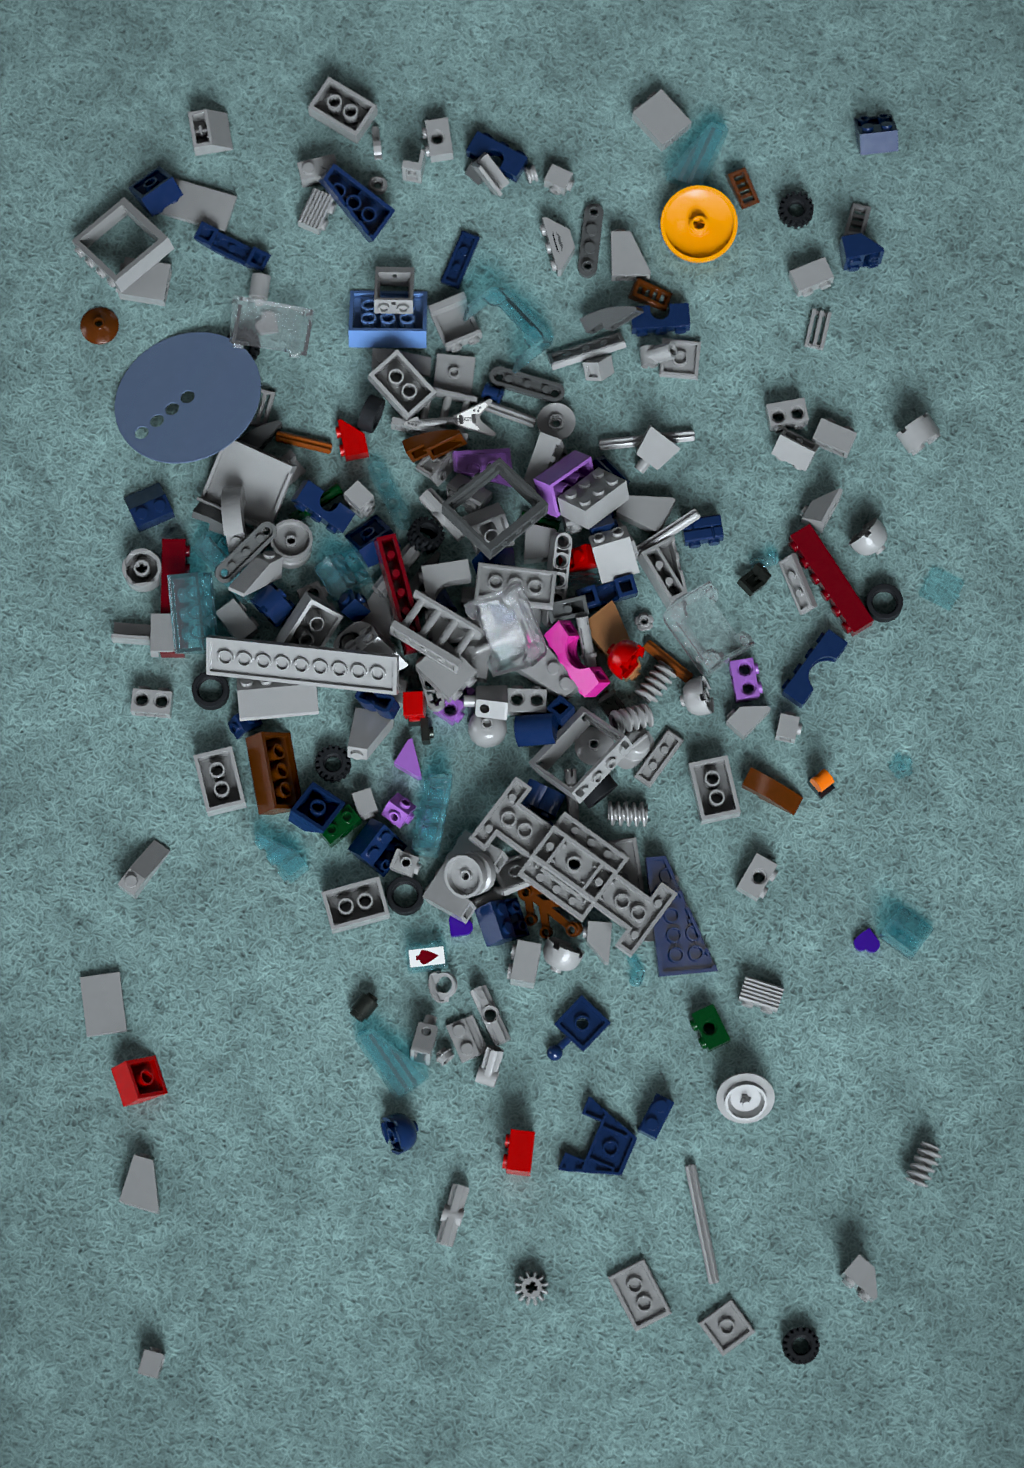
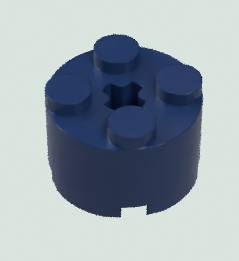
M273 583L262 587L250 599L256 609L268 618L267 620L275 627H278L288 618L296 607L290 600L286 599L287 595L280 588L277 589Z

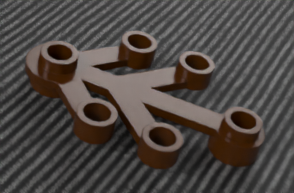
M533 886L517 891L520 899L525 901L527 915L524 921L528 926H533L538 922V917L534 913L533 902L539 906L542 924L539 933L542 938L547 939L553 935L549 915L565 928L568 936L576 937L582 933L583 926L579 921H569L553 908L560 907L551 899H542L539 896L542 893ZM524 889L529 891V895L525 894ZM529 916L533 918V923L529 922ZM570 926L574 927V933L571 932ZM544 929L548 930L549 935H545Z

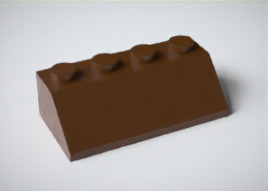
M259 732L245 738L259 815H275L290 812L301 797L290 733Z

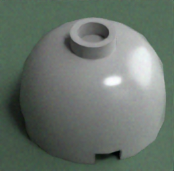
M874 518L862 527L863 530L858 535L856 533L848 543L860 555L870 556L874 553L878 555L885 549L884 543L887 540L886 528L878 518Z
M698 676L686 682L682 691L683 695H680L681 705L683 707L686 706L687 710L693 715L704 716L714 712L713 697L710 698L709 689L711 688L705 676Z
M475 713L471 716L468 723V734L477 746L483 748L494 747L505 739L507 733V723L505 720L477 717Z
M548 937L544 945L543 956L545 961L551 965L550 969L552 971L561 973V971L574 970L580 964L584 951L579 947L577 950H574L570 946L571 943L555 937L550 939Z

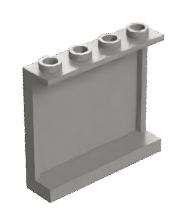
M236 439L218 453L202 495L197 497L196 500L221 510L223 488L243 485L247 503L244 508L245 524L253 525V529L263 521H269L274 524L297 465ZM265 527L263 533L264 531H269V528Z

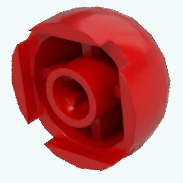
M622 640L616 645L613 643L607 650L609 654L607 665L610 671L621 680L628 678L639 665L637 659L639 656L643 657L645 649L633 640Z

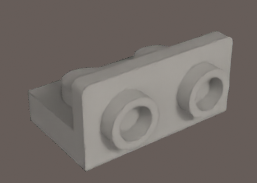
M455 449L434 460L428 455L415 468L439 487L453 471L452 452L458 450Z

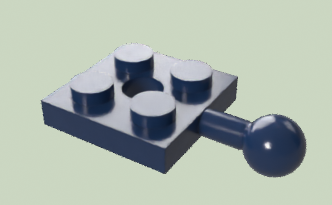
M581 995L554 1023V1026L565 1037L557 1045H551L547 1049L548 1058L553 1061L559 1060L563 1054L562 1050L570 1042L584 1052L611 1022ZM581 1018L588 1021V1026L585 1029L577 1027L576 1023Z

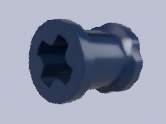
M487 382L481 398L484 399L486 397L500 404L505 388L500 389Z

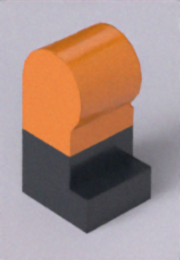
M822 769L817 775L812 777L808 784L820 799L835 789L833 786L834 779L826 769Z

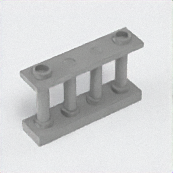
M434 388L437 392L436 397L444 399L439 418L448 417L451 401L463 403L461 412L469 409L470 405L475 406L478 403V397H475L472 393L464 392L461 394ZM431 401L421 409L419 419H427ZM401 415L392 417L391 429L415 435L437 430H450L445 425L419 427L418 430L405 427L402 424L406 421ZM457 426V429L454 430H460L468 444L469 434L464 431L465 428Z
M415 590L413 600L416 603L403 622L399 623L394 620L390 626L389 634L457 674L462 665L461 654L473 637L478 640L482 638L483 629H481L479 624L466 620L431 599L426 592ZM425 607L433 613L420 632L416 633L409 626L421 608ZM442 617L450 623L437 642L432 643L427 640L426 636L438 618ZM457 626L467 633L454 652L449 653L443 649V646Z

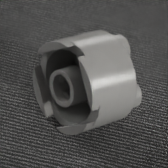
M928 412L908 424L903 431H899L896 436L909 454L912 453L914 456L923 450L926 442L930 445L941 436L939 433L941 430Z
M139 548L131 551L124 559L122 572L126 583L131 589L138 592H149L157 588L161 583L162 565L155 553L145 548ZM141 568H145L144 573H140Z

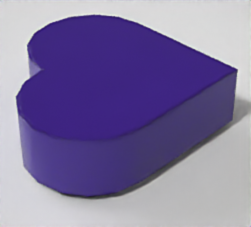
M450 916L451 938L466 936L472 933L473 924L471 921L468 920L467 924H464Z
M868 928L855 938L853 946L857 951L866 950L869 953H875L880 947V942L870 928Z

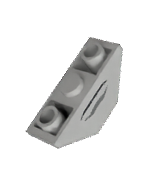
M543 217L542 225L539 226L542 236H546L547 242H545L547 254L551 253L553 259L550 260L552 271H556L557 276H561L575 253L570 229L547 217Z

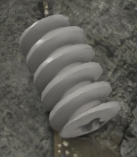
M658 660L659 664H655L654 670L649 672L650 677L644 678L645 683H640L641 689L635 690L636 694L647 703L651 701L657 703L658 700L655 696H663L660 689L667 691L668 688L665 686V683L672 684L669 678H677L673 669L661 660Z
M642 703L626 707L625 709L621 708L618 711L612 710L609 715V724L624 734L625 730L631 732L632 729L637 731L640 727L645 729L647 725L652 727L654 725V718L649 706Z
M608 801L607 822L610 820L611 825L614 826L616 820H618L619 826H622L623 822L626 821L627 826L630 827L632 821H634L635 826L638 827L640 821H642L643 827H646L648 804L645 808L643 802H640L639 806L636 807V803L633 801L629 807L627 801H624L621 807L619 801H616L615 806L612 805L611 801Z
M921 1141L920 1145L924 1149H917V1153L920 1156L913 1157L916 1163H911L909 1166L912 1170H907L906 1172L910 1178H904L915 1185L928 1187L924 1180L932 1179L928 1172L935 1173L931 1166H938L934 1159L942 1158V1156L938 1153V1151H941L939 1148Z

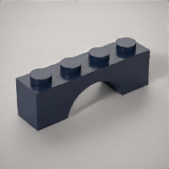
M829 629L826 634L823 632L816 640L817 646L814 649L810 648L804 656L806 661L803 665L801 663L797 665L793 671L794 677L791 680L788 678L782 686V689H784L782 696L799 708L803 707L814 690L809 681V671L811 668L823 661L836 662L847 647L848 642Z

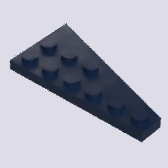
M666 856L646 857L645 866L649 897L652 896L661 882L678 893L653 927L658 977L717 972L718 969L712 961L710 952L702 939V934L690 908L686 904L684 895L676 882V877Z

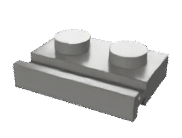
M473 1014L446 1026L461 1063L474 1059L486 1052L487 1046Z

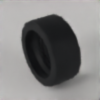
M372 394L368 396L358 419V429L370 434L375 431L385 407V399Z
M890 584L874 586L869 591L865 600V608L872 619L878 622L887 623L899 616L903 607L901 592ZM887 592L894 597L896 606L891 613L881 614L874 609L873 599L878 593Z
M203 672L195 678L192 684L193 698L198 706L205 710L219 709L226 704L229 698L230 689L224 676L206 675V672ZM216 680L221 684L222 695L218 700L207 702L201 698L199 688L204 681Z
M608 774L583 802L588 808L593 807L609 795L618 786L617 783Z
M402 876L394 879L389 884L386 898L389 907L395 913L407 916L414 914L421 908L424 902L422 897L424 891L418 880ZM407 884L416 890L417 899L413 905L401 907L394 901V891L400 885Z

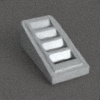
M857 203L852 204L844 236L858 233L865 234L871 207ZM857 211V212L864 213L865 216L859 215V214H855L854 212ZM854 218V219L862 220L863 222L855 221V220H852V219ZM851 226L859 227V228H861V230H860V229H856V228H852Z

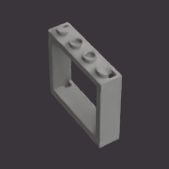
M125 197L72 240L76 247L74 251L80 258L84 257L85 262L90 268L95 267L97 274L102 279L105 277L110 287L115 286L121 293L174 249L169 238ZM125 216H129L156 242L116 275L88 247Z
M581 706L557 732L556 744L544 745L528 763L539 776L580 804L634 746L626 735ZM592 725L616 742L571 788L547 770Z

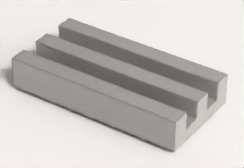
M812 310L804 347L823 351L831 312L825 313L822 310ZM817 315L819 318L812 344L809 343L814 318ZM826 317L821 344L817 345L822 318Z
M261 388L263 397L256 421H251L249 426L259 427L268 423L276 392ZM267 395H270L263 423H260Z

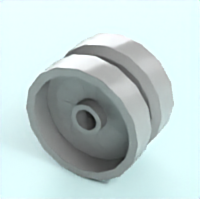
M287 519L275 525L277 534L270 542L269 550L283 557V568L294 569L306 564L311 556L313 544L312 532L309 527L295 519Z
M470 851L451 858L446 864L444 871L445 883L453 895L459 898H471L490 890L496 879V868L487 854L480 851Z

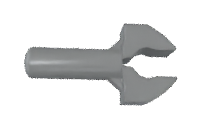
M374 126L371 129L374 158L378 160L382 159L379 127Z

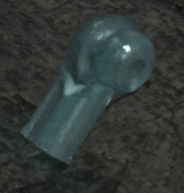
M769 552L768 558H751L750 565L754 567L758 562L763 567L776 565L779 562V555L777 552Z

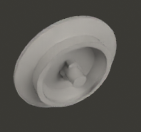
M750 1072L730 1076L720 1085L716 1094V1103L719 1111L724 1117L736 1123H753L761 1120L771 1111L775 1101L774 1090L770 1082L761 1075Z

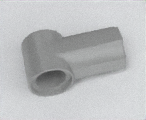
M669 341L659 345L641 346V367L647 369L649 366L650 368H655L658 366V363L674 359L678 355L674 342Z
M495 1045L487 1046L475 1082L495 1087L499 1075L498 1069L503 1057V1049Z

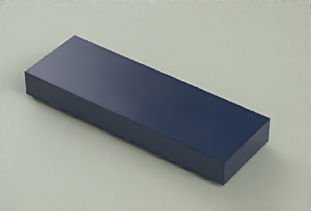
M462 230L441 279L442 284L459 290L479 243V236Z

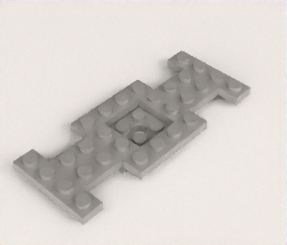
M516 776L469 837V840L483 851H486L497 836L528 859L517 875L572 916L583 922L592 908L595 907L626 931L615 944V947L631 958L678 893L663 882H661L651 897L643 893L618 874L629 860L623 853L565 811L555 825L551 826L521 803L532 790V787ZM569 861H578L580 867L576 870L571 869Z

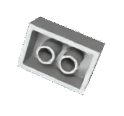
M331 77L327 78L308 106L309 116L358 144L378 114L377 105Z
M398 349L368 375V380L405 421L410 420L437 394L434 388Z
M598 467L557 498L561 516L589 530L628 501L629 493L626 480Z
M232 746L193 755L208 817L247 807Z
M728 755L689 763L688 772L700 824L703 825L740 817L741 811Z
M379 876L321 892L332 934L390 919Z

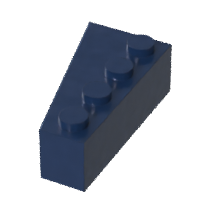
M335 163L328 167L319 180L369 243L375 240L395 212L391 206Z

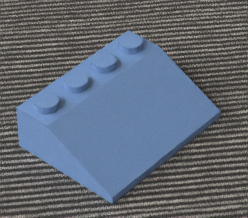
M350 291L349 347L426 348L427 291H414L413 314L374 313V291ZM380 291V298H408L409 291Z

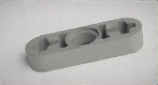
M425 656L418 658L416 664H418ZM418 673L429 709L434 712L443 710L445 699L434 688H427L425 686L426 680ZM433 693H436L438 700H442L438 706L431 704L434 702Z

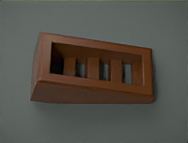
M745 167L726 175V179L742 210L760 203ZM742 176L743 179L735 182L734 178ZM745 182L746 186L738 189L737 185ZM749 190V193L741 196L740 192ZM752 196V200L744 203L743 199Z
M637 278L633 283L628 298L666 311L673 293ZM639 287H641V288H642V290H641V293H640V294H639V293H637V291H638V289H639ZM646 290H649V291H650L649 294H648V297H645V296H644L645 293H646ZM654 292L657 293L655 301L652 300ZM661 295H664L662 304L658 303Z

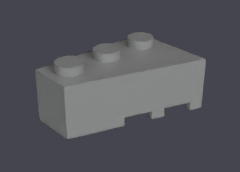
M540 432L526 475L523 478L535 491L534 478L568 455L562 439Z

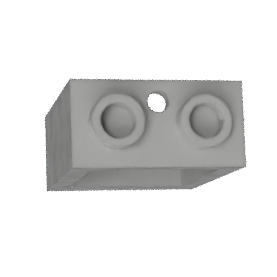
M376 267L374 313L413 314L414 267ZM381 286H409L408 298H380Z

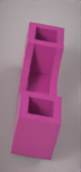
M558 620L544 634L548 646L553 649L558 661L565 667L568 676L574 681L582 696L596 697L611 683L601 667H586L579 660L577 654L579 633L570 620Z

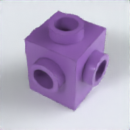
M397 793L388 801L381 815L393 825L401 828L405 823L409 824L415 817L413 812L417 806L411 803L409 799Z

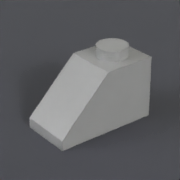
M743 706L737 710L733 709L726 716L728 719L726 726L744 740L770 713L771 708L769 706Z
M588 921V926L583 928V938H587L586 944L602 963L609 965L612 923Z

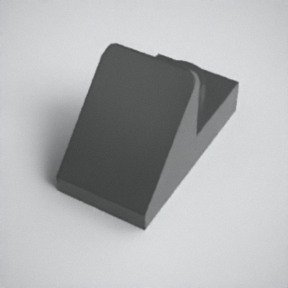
M585 595L554 602L553 610H548L550 622L554 623L558 620L589 615Z

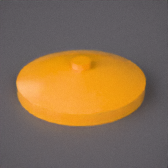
M703 185L686 187L675 193L663 209L661 216L663 240L673 254L685 261L692 263L713 261L722 256L731 247L736 237L738 220L735 208L731 201L715 188Z

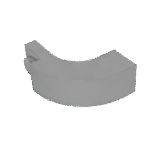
M243 485L224 487L221 494L222 524L229 553L247 536L244 520V508L247 503Z

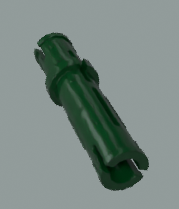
M337 483L324 491L320 498L321 507L343 494ZM297 509L288 514V518L301 521L307 516L310 517L311 514Z

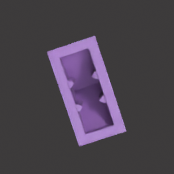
M410 738L394 761V767L416 780H422L413 739Z

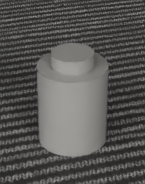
M263 273L252 274L249 298L252 299V302L262 304L268 300L271 280L269 275Z

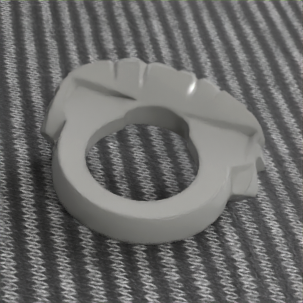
M437 970L431 973L428 978V989L432 998L438 1003L449 1002V998L455 994L458 986L455 976L449 972ZM444 976L448 977L452 982V987L447 993L439 992L437 989V983Z

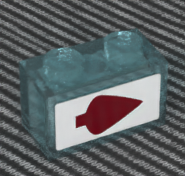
M436 940L429 942L430 945H421V943L409 944L410 947H406L409 974L447 970L446 943Z

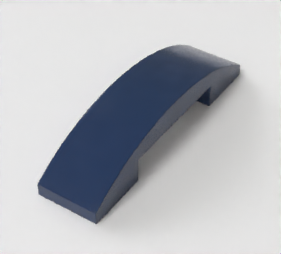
M203 221L193 237L197 242L215 253L259 272L264 271L271 257V254L256 247L251 248L219 232V229Z

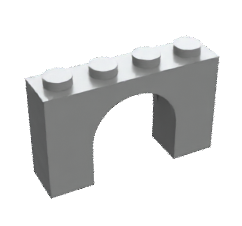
M468 559L421 566L422 572L418 573L420 584H424L425 591L423 592H426L435 601L438 594L446 587L471 583ZM424 610L426 622L433 613L430 610ZM477 616L465 617L466 620L478 624ZM439 617L428 633L429 641L437 642L450 622ZM456 626L447 642L449 644L460 643L467 632Z
M466 830L457 838L456 845L446 855L445 862L436 871L434 879L425 888L422 896L427 903L464 924H467L477 907L467 898H459L453 895L448 889L444 878L446 864L451 858L470 851H480L487 854L493 861L496 874H499L509 858L503 850L492 844L489 845L486 851H483L469 840L472 834Z

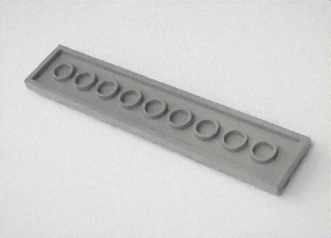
M208 635L206 637V675L397 695L399 693V655Z

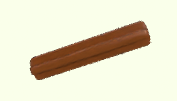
M280 430L276 434L277 442L330 454L333 445L330 442Z
M648 640L643 647L646 652L657 661L661 660L671 667L676 676L686 683L692 679L693 674L653 641Z

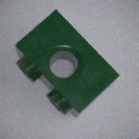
M348 804L341 809L325 832L319 834L332 848L362 824L361 818Z
M714 1004L691 1014L689 1022L693 1031L697 1030L700 1035L698 1041L702 1049L706 1048L707 1052H710L730 1042L731 1039ZM704 1025H712L714 1032L711 1034L705 1033L703 1030Z

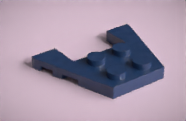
M588 1097L582 1114L601 1122L585 1160L565 1152L558 1170L622 1176L637 1137L596 1103L593 1098Z

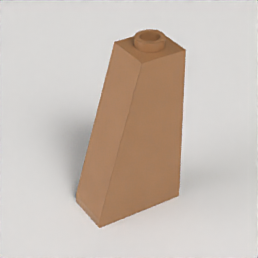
M610 601L589 618L593 644L598 650L601 649L607 657L609 655L607 650L613 643L616 645L619 641L630 640L613 601ZM637 659L639 665L628 678H623L625 682L629 679L633 681L641 674L639 672L641 671L639 659Z

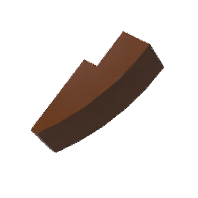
M437 430L412 436L403 440L402 443L411 461L416 462L428 455L434 460L466 445L467 441L460 430Z
M752 767L741 787L792 815H795L803 799L791 789Z

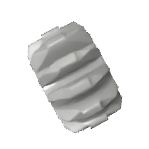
M526 1271V1279L519 1275L518 1278L523 1283L515 1282V1286L521 1288L515 1290V1294L522 1293L518 1300L521 1302L526 1297V1305L530 1304V1299H533V1304L537 1305L536 1298L538 1297L543 1302L545 1299L541 1293L548 1294V1290L542 1289L548 1286V1282L540 1283L544 1279V1275H541L538 1279L536 1278L537 1271H534L533 1277H530L529 1271ZM531 1283H534L535 1287H537V1291L528 1293V1289H526V1286H530Z

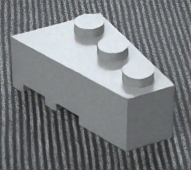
M673 535L642 551L637 559L667 609L684 601L688 593L679 562V554L675 545V536Z
M543 640L512 664L513 671L521 674L532 683L543 687V689H547V692L556 698L561 695L568 700L578 692V687L568 676L565 667L558 661L557 657Z

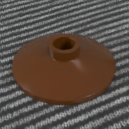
M97 307L85 313L81 320L80 329L87 341L93 344H106L117 335L119 322L111 310ZM101 321L102 325L96 326V322Z

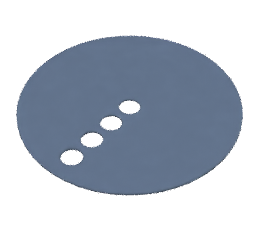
M190 332L167 338L142 353L124 374L115 398V418L119 431L125 441L135 451L155 461L178 464L210 457L232 444L251 423L261 397L259 370L248 351L226 336L209 332ZM187 391L193 392L194 399L191 402L183 403L181 401L183 393ZM169 404H178L179 411L176 414L168 415L166 413V407ZM156 415H161L164 418L163 424L159 427H153L150 424L151 419ZM146 427L149 430L148 435L143 439L136 438V430Z

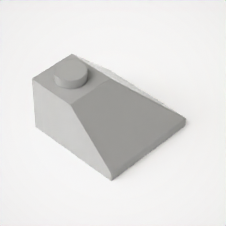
M840 488L812 500L809 506L805 505L800 514L802 516L801 523L805 525L811 524L813 529L822 533L840 501L843 490Z

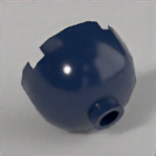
M403 1113L390 1114L382 1118L384 1120L381 1123L382 1134L386 1143L389 1140L391 1141L393 1146L391 1151L394 1154L404 1153L414 1146L418 1132V1125L414 1120Z

